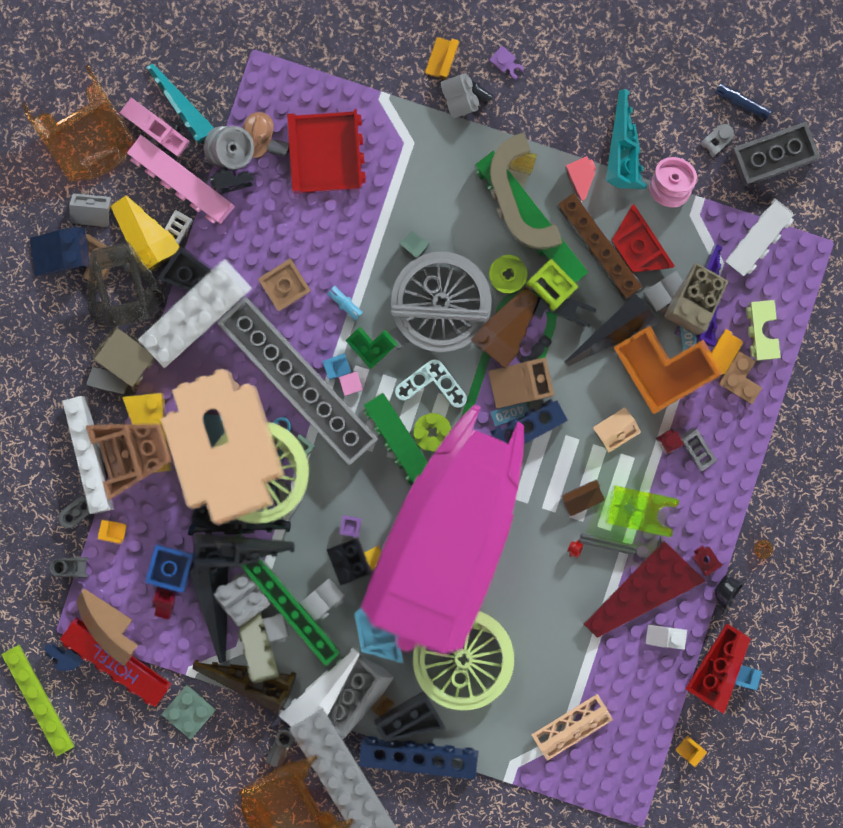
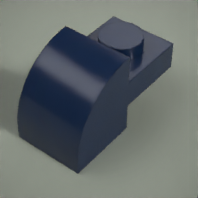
M51 642L47 643L43 649L47 652L45 655L53 661L58 660L54 668L61 671L73 670L85 661L73 649H67L64 652Z

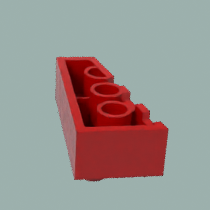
M726 623L687 685L686 690L724 714L751 639Z

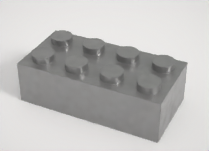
M807 121L734 147L730 151L743 187L812 163L820 158Z

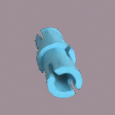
M336 286L327 293L339 305L338 308L343 309L354 321L359 317L353 311L359 316L363 314V311L351 302L352 299L346 297Z

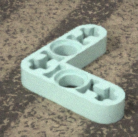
M436 359L427 362L395 389L397 398L404 401L410 399L433 381L453 407L460 408L467 401L466 394L444 365ZM432 363L440 366L438 368L440 373L443 371L446 373L438 381L435 379V377H438L436 372L431 373L429 371ZM419 374L425 378V382L421 386L416 385L413 380ZM442 379H450L452 386L449 389H443L441 387ZM410 380L412 386L415 387L417 390L413 392L411 388L407 392V397H405L404 395L400 396L399 388H407L409 384H407L406 382ZM455 386L458 390L454 392L458 396H463L461 404L453 402L455 398L452 393L450 396L446 394L452 391Z

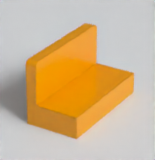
M437 37L425 73L447 80L459 41L455 39L448 41Z
M727 329L723 330L716 342V346L711 351L723 374L726 373L743 344L742 340L733 336L732 332Z

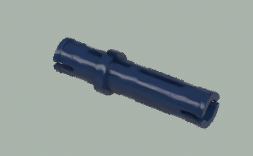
M723 83L719 84L715 94L729 100V103L732 105L735 103L763 118L765 121L771 113L772 109L746 97L738 89L735 91Z

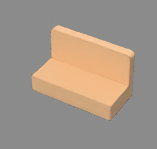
M626 408L621 409L593 427L608 453L641 433L635 419Z

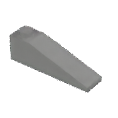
M361 655L356 660L340 691L338 704L335 705L331 717V722L342 740L384 694L393 679L381 665Z

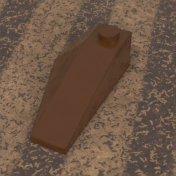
M525 287L483 324L471 341L481 351L506 369L520 350L519 345L527 333L526 328L529 321L532 320L541 298Z

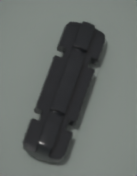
M542 336L539 340L540 342L531 348V354L526 357L524 356L520 363L537 360L545 351L544 348H548L552 341L547 336Z

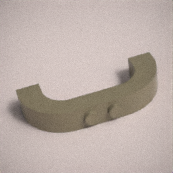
M525 132L503 142L494 154L490 168V181L493 189L490 190L493 201L497 200L499 208H496L499 219L504 220L507 230L515 240L529 248L550 249L563 243L557 225L555 224L543 229H535L526 225L521 219L507 179L506 171L508 165L514 159L530 154L531 150Z

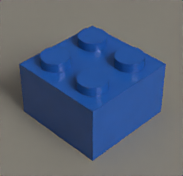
M156 544L145 583L182 593L185 592L190 576L189 571H191L193 565V553Z

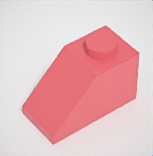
M587 156L565 166L566 173L581 203L586 199L595 175L594 171L596 170L593 160H589Z

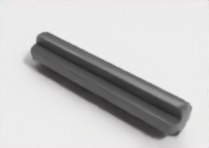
M581 533L579 538L580 543L630 555H635L636 545L584 533Z

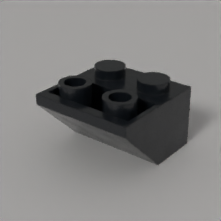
M358 537L327 549L340 586L372 574Z

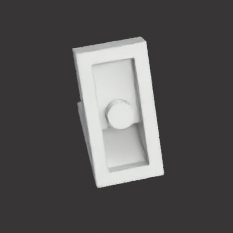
M648 624L645 644L685 650L687 630Z

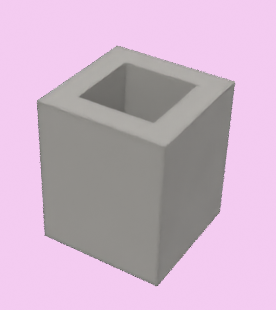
M280 613L264 618L263 621L269 642L274 641L277 644L286 641L285 637H288L289 633L284 616Z

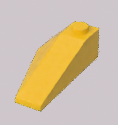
M124 196L111 205V209L129 248L143 272L154 270L174 256L179 245L173 235L162 228L155 219L148 216L128 196Z

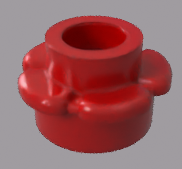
M579 540L572 541L567 549L569 557L578 558L584 544L580 543Z

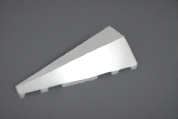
M352 648L345 658L339 659L336 662V666L330 671L324 672L308 686L304 694L298 699L292 700L288 708L284 711L281 710L279 717L292 727L322 708L328 715L360 655L359 650Z

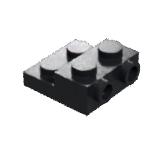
M223 168L217 170L216 174H212L213 176L210 177L212 188L217 190L220 195L257 185L253 173L248 171L239 172L235 177L232 170Z

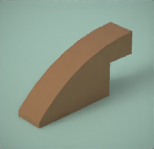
M83 588L76 601L83 622L99 645L115 660L125 666L138 646L123 636L130 626L132 619Z

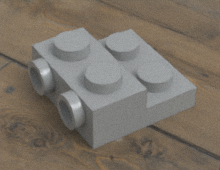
M246 572L242 575H235L231 583L226 586H219L214 594L217 603L238 627L270 605L269 600L257 588L256 583Z

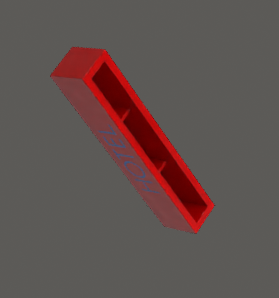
M78 617L72 621L60 638V641L63 642L62 644L66 648L73 649L79 653V657L83 660H89L97 670L109 674L114 682L126 686L130 693L139 695L147 705L156 707L172 684L133 656L125 666L119 663L99 645L87 629L85 623Z

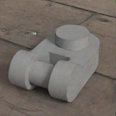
M721 124L700 145L703 148L706 147L713 158L732 140L734 130L730 125ZM715 139L719 144L715 147L711 140Z

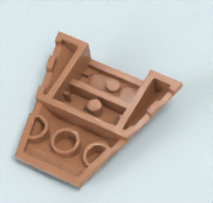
M160 424L86 425L91 444L99 442L109 480L103 481V486L108 500L171 462Z

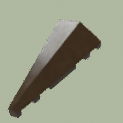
M199 660L194 661L193 670L277 714L281 712L288 701L297 676L295 672L283 674L279 673L278 670L279 677L255 683L250 680L248 674L249 666L234 664L221 666L218 665V662L206 664L200 663Z

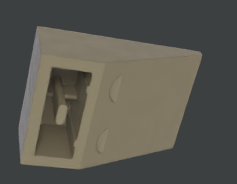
M695 262L671 300L664 317L696 336L706 332L728 281Z

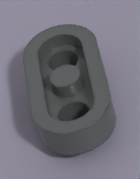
M85 496L79 497L60 512L59 522L63 527L72 528L90 515L89 508L86 510L81 508L82 503H87ZM69 514L73 517L71 522L66 520V516Z

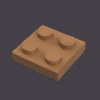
M291 258L258 278L278 312L311 292Z

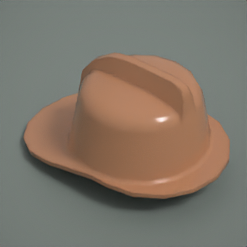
M256 112L249 115L243 124V129L253 139L254 151L252 158L261 157L268 151L267 148L274 130V124L269 115L263 112Z

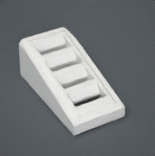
M175 210L165 230L178 236L175 240L179 245L193 220ZM178 218L184 221V226L176 222V219ZM175 225L182 229L181 232L176 231L172 226Z

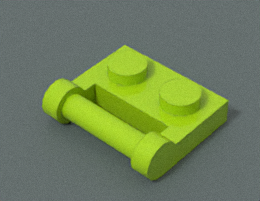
M552 259L526 283L529 288L532 287L550 305L549 308L552 311L557 309L578 288L576 283ZM540 278L560 296L557 300L537 282Z

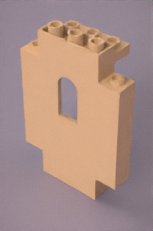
M224 369L213 372L214 375L209 377H198L195 379V382L190 384L182 383L172 391L179 412L172 411L167 413L166 417L161 418L188 507L195 509L208 504L212 520L218 525L273 505L266 482L284 476L257 388L249 384L239 386L234 381L232 373ZM215 409L221 415L229 442L211 449L203 423V416L206 411Z

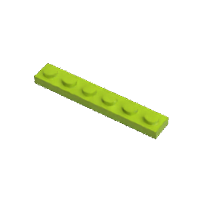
M20 644L1 654L55 755L59 756L75 747Z

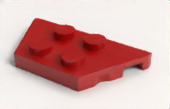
M633 204L611 240L632 273L672 269L675 265L635 204Z

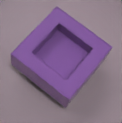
M343 515L339 534L359 537L362 518Z

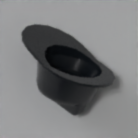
M725 575L715 589V596L718 602L725 608L722 620L727 616L736 595L744 586L746 579L739 581Z

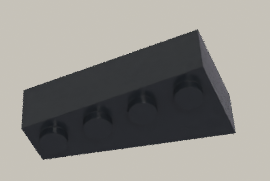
M179 247L158 279L191 291L213 268L184 247ZM241 299L237 303H235L231 308L235 307L241 301Z

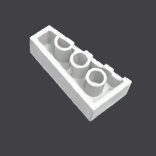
M775 198L770 203L772 205L763 212L758 222L751 227L746 237L740 241L726 259V262L743 276L746 273L749 275L757 266L754 263L758 258L763 259L769 252L767 247L770 243L775 244L781 237L779 232L783 227L787 229L794 221L792 219L793 212Z

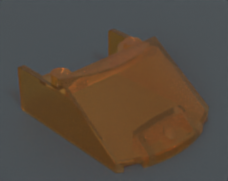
M89 64L85 67L93 83L86 88L85 94L90 103L59 122L49 113H42L35 117L25 102L22 104L26 117L70 182L94 179L111 171L128 156L127 152L136 142Z
M317 754L296 762L290 761L239 791V796L241 795L242 799L240 807L249 828H349L353 824L354 819L349 818L338 822L331 812H321L303 780L308 776V768L318 759Z

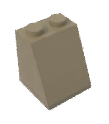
M115 325L92 355L96 362L131 387L134 384L138 385L143 378V371L146 368L150 369L155 362L154 356L144 346Z

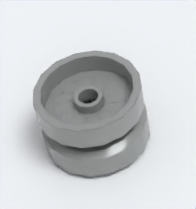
M219 126L207 134L203 148L205 157L213 166L222 169H239L250 162L253 156L254 144L250 134L242 127Z

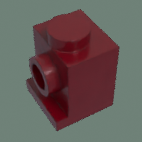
M672 428L655 438L665 455L684 445L677 431H674Z
M701 545L693 551L695 554L691 557L704 576L707 577L723 566L709 546L704 547ZM705 556H708L710 558V561L708 563H704L703 558Z
M157 587L152 606L155 608L154 616L170 619L177 591Z

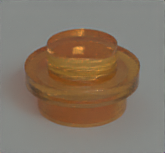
M759 540L754 545V553L761 559L769 558L773 553V545L768 540Z

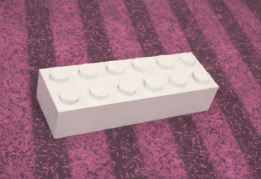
M224 260L138 340L165 368L252 288Z

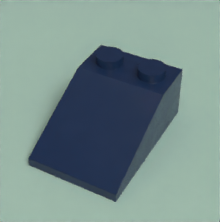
M84 228L61 229L30 238L35 276L90 267L86 230Z

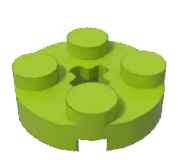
M503 255L497 258L490 266L489 280L491 285L501 293H515L527 281V268L517 256ZM507 269L514 273V277H510L509 280L506 279V276H503V272H506Z
M429 413L417 420L414 425L413 435L419 447L426 451L435 452L451 430V426L444 416ZM436 427L437 437L432 436L430 438L428 436V428L433 429Z

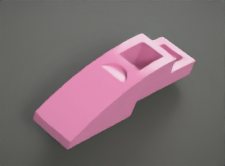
M130 98L120 111V114L177 157L182 154L190 143L189 140L133 98Z

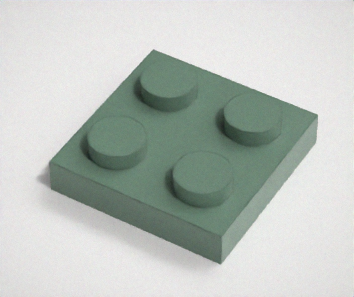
M186 685L161 715L191 740L216 709L189 685Z

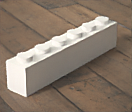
M78 396L64 400L63 405L90 514H99L114 510L112 499H107L103 486V481H106L107 477L99 444H91L86 425H94L87 397Z

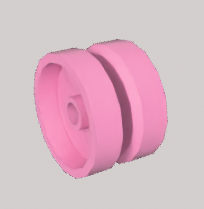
M669 157L661 160L656 166L650 181L649 190L651 196L656 202L667 207H679L685 204L696 184L697 174L690 163L681 158Z

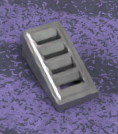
M692 427L680 435L684 443L683 447L700 471H703L717 461L698 429ZM697 442L700 443V444H699L698 446H696L695 448H693V449L691 448V447H692L693 445H695ZM701 449H704V450H705V451H703L702 453H700L699 455H697V456L695 455V454H696L697 452H699ZM706 455L709 456V458L700 463V459Z

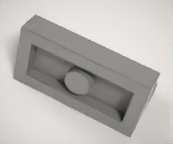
M73 193L69 204L70 223L108 227L111 197Z

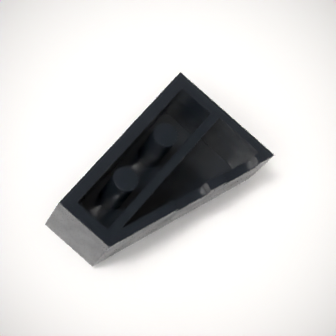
M424 691L374 720L375 726L385 742L445 729L443 721Z

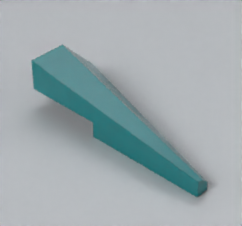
M154 64L147 66L146 68L197 143L199 144L204 141L207 134L214 127Z
M623 89L618 94L606 182L617 188L646 189L647 183H643L641 174L644 171V167L640 166L638 158L641 151L636 125L632 124L630 116L633 113V109L629 107L627 96L630 93L627 89Z

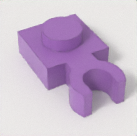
M503 46L489 60L502 73L509 70L510 76L515 80L518 77L514 74V70L524 71L522 65L513 63L516 57Z

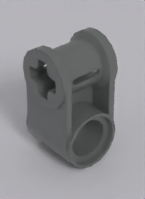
M88 558L55 559L50 564V572L54 576L65 578H88L86 573ZM63 564L64 568H63V571L61 572V571H60V567H61V565Z

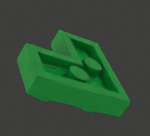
M361 327L345 340L370 369L376 366L398 345L386 330L372 340Z

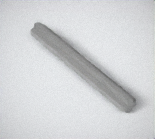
M391 306L392 316L471 321L487 320L486 310Z

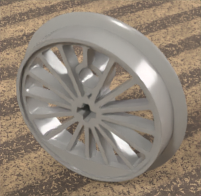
M432 252L414 259L400 272L393 286L391 306L432 305L431 307L434 308L451 307L454 309H465L452 305V303L479 301V310L487 311L486 321H470L467 323L465 320H460L465 325L456 329L452 319H448L454 331L446 335L444 319H441L443 336L436 339H431L437 323L436 318L434 319L429 338L418 332L430 318H426L418 329L414 330L409 321L416 317L393 316L401 333L410 342L425 350L449 352L468 345L472 342L471 339L482 325L488 321L491 313V291L484 274L473 262L455 253ZM436 265L437 277L429 276L425 268ZM440 265H449L451 269L442 293ZM454 267L462 270L464 274L446 294ZM421 270H423L426 276L424 286L413 277ZM466 275L474 282L473 285L448 297ZM412 280L432 298L406 290L407 284ZM435 280L438 283L437 289L429 290L427 288L428 281ZM474 287L478 290L479 298L451 300ZM407 293L432 302L403 304V295ZM438 298L446 299L444 307L436 305Z

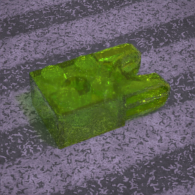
M613 485L605 523L672 537L673 530L661 525L658 522L657 514L663 507L679 506L680 500ZM631 503V507H633L634 510L633 512L630 511V514H627V510H625L624 507L625 505L628 506V504Z

